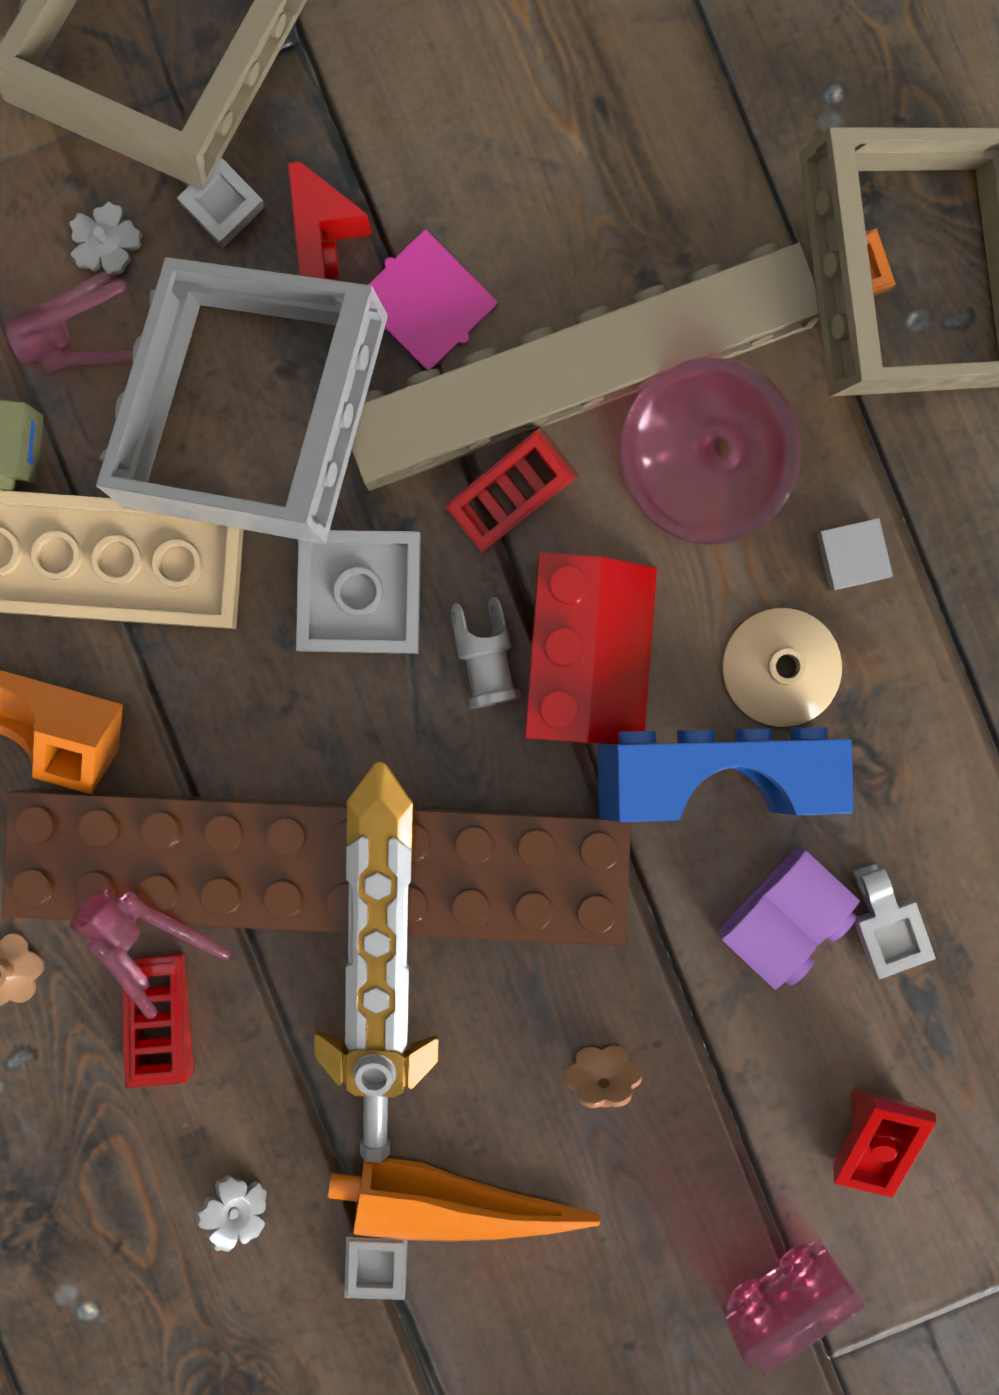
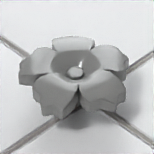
M109 201L103 207L94 209L93 216L95 222L90 217L77 213L76 218L69 222L73 230L71 238L79 245L70 254L75 260L76 265L79 268L90 269L93 272H97L103 267L109 276L123 273L125 267L131 262V257L127 252H133L141 247V231L136 229L130 220L124 221L123 209Z
M227 1174L223 1179L215 1182L216 1194L219 1200L214 1197H207L203 1206L195 1210L197 1215L196 1224L200 1228L209 1230L206 1236L212 1242V1248L216 1251L222 1250L226 1252L235 1246L237 1239L246 1244L251 1239L259 1236L265 1223L257 1215L266 1210L265 1200L267 1191L257 1181L247 1186L246 1182L242 1179H234Z

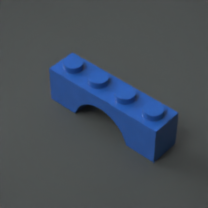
M828 727L791 728V740H772V728L734 729L735 741H715L714 730H677V742L656 743V731L618 732V744H597L599 819L614 822L680 820L685 805L696 787L712 774L728 768L742 773L758 787L769 811L772 813L797 816L853 813L852 739H828Z

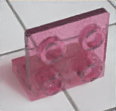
M820 1238L810 1245L800 1244L790 1249L780 1259L779 1266L760 1280L752 1278L738 1285L730 1294L729 1301L721 1306L740 1356L747 1366L757 1362L766 1376L866 1308L860 1296Z

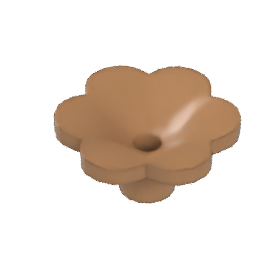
M10 933L0 939V1006L10 1000L23 1003L31 999L36 992L35 979L44 971L45 962L43 957L36 951L30 950L29 940L21 933Z
M612 1045L603 1050L589 1046L582 1048L577 1053L576 1064L568 1067L565 1072V1082L569 1089L578 1093V1100L585 1107H621L630 1102L632 1089L639 1086L642 1082V1070L637 1063L629 1061L628 1052L621 1046Z

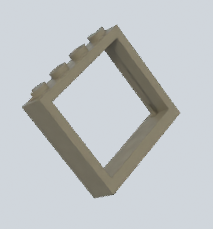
M21 0L17 17L6 35H0V92L5 102L198 189L204 190L307 0H254L182 131L38 67L77 0Z
M830 127L799 153L829 396L999 387V361L883 367L858 171L975 170L999 352V128Z

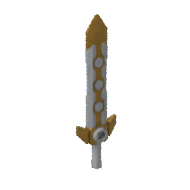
M382 761L374 763L347 799L346 879L349 882V916L345 992L346 1046H344L343 1040L320 1030H317L314 1036V1056L338 1086H341L342 1082H344L348 1092L354 1096H363V1139L360 1141V1155L366 1162L382 1163L390 1155V1141L387 1139L388 1097H396L402 1094L404 1087L407 1085L409 1089L414 1088L438 1061L439 1041L438 1036L434 1035L411 1043L410 1049L406 1050L408 1043L409 966L407 964L408 887L411 882L413 801L388 765Z

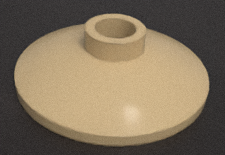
M774 608L751 616L733 632L724 650L722 676L729 697L746 716L765 725L790 727L800 725L815 718L831 703L840 685L842 659L833 635L818 619L800 610ZM783 655L790 656L796 663V671L790 678H783L776 670L777 660Z

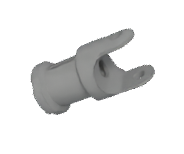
M492 597L489 600L488 610L492 633L486 638L476 637L469 633L463 609L458 603L453 604L451 608L458 659L464 660L466 663L472 697L467 700L469 709L501 704L522 698L521 690L513 686L506 653L512 647L502 606L496 597Z

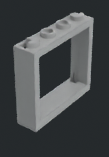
M165 257L156 290L151 289L150 309L142 335L134 343L132 352L133 365L125 391L119 395L116 402V421L107 449L102 452L99 458L103 464L96 486L124 508L326 544L388 314L371 285ZM200 305L336 325L285 507L148 483Z

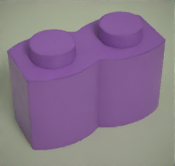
M797 846L771 871L757 890L748 896L725 920L716 933L723 942L776 990L785 982L789 986L799 982L814 964V959L810 955L816 947L826 938L831 942L836 941L850 929L856 920V915L852 911L860 900L810 853Z

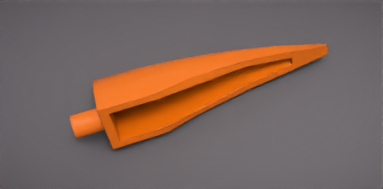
M386 1158L382 1163L366 1162L364 1160L361 1176L331 1173L328 1198L357 1202L353 1235L418 1241L501 1240L548 1235L599 1226L600 1224L599 1213L506 1191L459 1177L423 1162Z

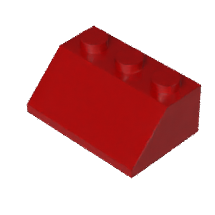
M539 552L524 738L618 744V732L645 731L657 568L599 556Z

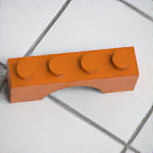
M0 670V734L15 741L26 751L32 763V778L92 795L119 751L123 704Z

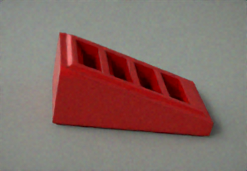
M537 429L447 503L445 507L480 552L483 553L577 479L579 474L543 429ZM534 452L538 454L555 476L548 484L527 459ZM515 467L536 492L529 499L508 474ZM496 482L517 508L510 515L489 490V487ZM476 497L479 498L498 522L491 530L469 504Z
M185 953L123 959V1064L125 1088L174 1085L187 1082L195 1071ZM170 975V986L140 989L141 977ZM171 1001V1011L142 1013V1003ZM171 1026V1036L144 1037V1028ZM172 1052V1062L147 1064L146 1054Z

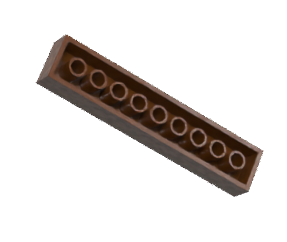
M51 789L8 792L1 917L348 933L349 882L346 879L347 803L94 791L91 795L80 791ZM413 806L411 882L408 887L407 936L626 946L631 822H614L599 819V815Z

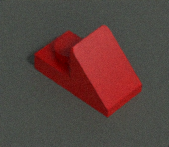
M288 163L300 276L328 280L340 279L336 241L331 240L371 236L372 229L369 218L364 211L303 163Z
M853 1088L850 1093L853 1127L833 1163L834 1184L893 1198L937 1123L936 1114L911 1102Z

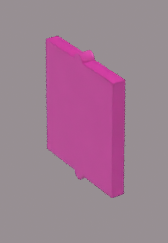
M426 229L395 259L388 257L384 262L385 269L368 284L373 287L388 314L385 330L424 370L435 369L459 344L462 346L468 345L470 341L469 334L498 307V302Z

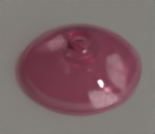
M714 357L688 360L671 366L656 375L645 385L633 401L625 418L621 433V468L625 483L634 502L641 512L658 528L687 542L711 545L728 543L746 537L762 528L778 514L787 502L796 484L800 469V432L795 415L787 399L778 387L761 372L741 362ZM717 437L724 438L729 444V454L726 458H720L714 452L713 444Z

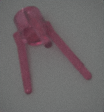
M103 271L46 303L26 309L25 313L6 319L5 329L7 337L18 360L26 366L40 361L46 373L65 366L133 361V350L131 349L62 353L61 347L70 344L64 320L126 291L127 284L123 280H117L107 285V283L122 276L124 272H115L108 275Z
M101 890L89 897L78 908L71 920L70 927L88 943L87 948L106 965L131 1000L135 1002L145 1017L149 1019L157 1015L155 1006L144 992L150 985L149 980L126 953L137 940L140 933V928L135 924L137 918L222 960H229L232 955L231 950L148 907L131 891L118 900L109 890Z

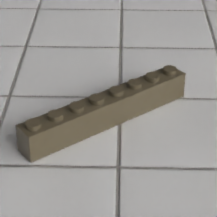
M777 242L766 244L748 253L744 257V263L725 270L720 263L709 265L691 274L688 277L689 283L667 291L666 286L663 284L647 288L631 298L633 304L612 312L609 306H599L590 309L575 318L576 325L555 333L552 327H542L533 330L518 340L520 346L497 354L495 348L476 351L462 360L463 367L444 374H440L439 369L422 371L405 381L406 388L384 395L382 390L368 391L352 446V452L369 491L812 328L820 319L816 284L800 242L780 249Z

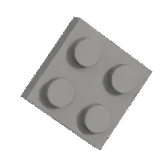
M329 530L326 544L298 539L296 651L419 654L421 533L413 531Z

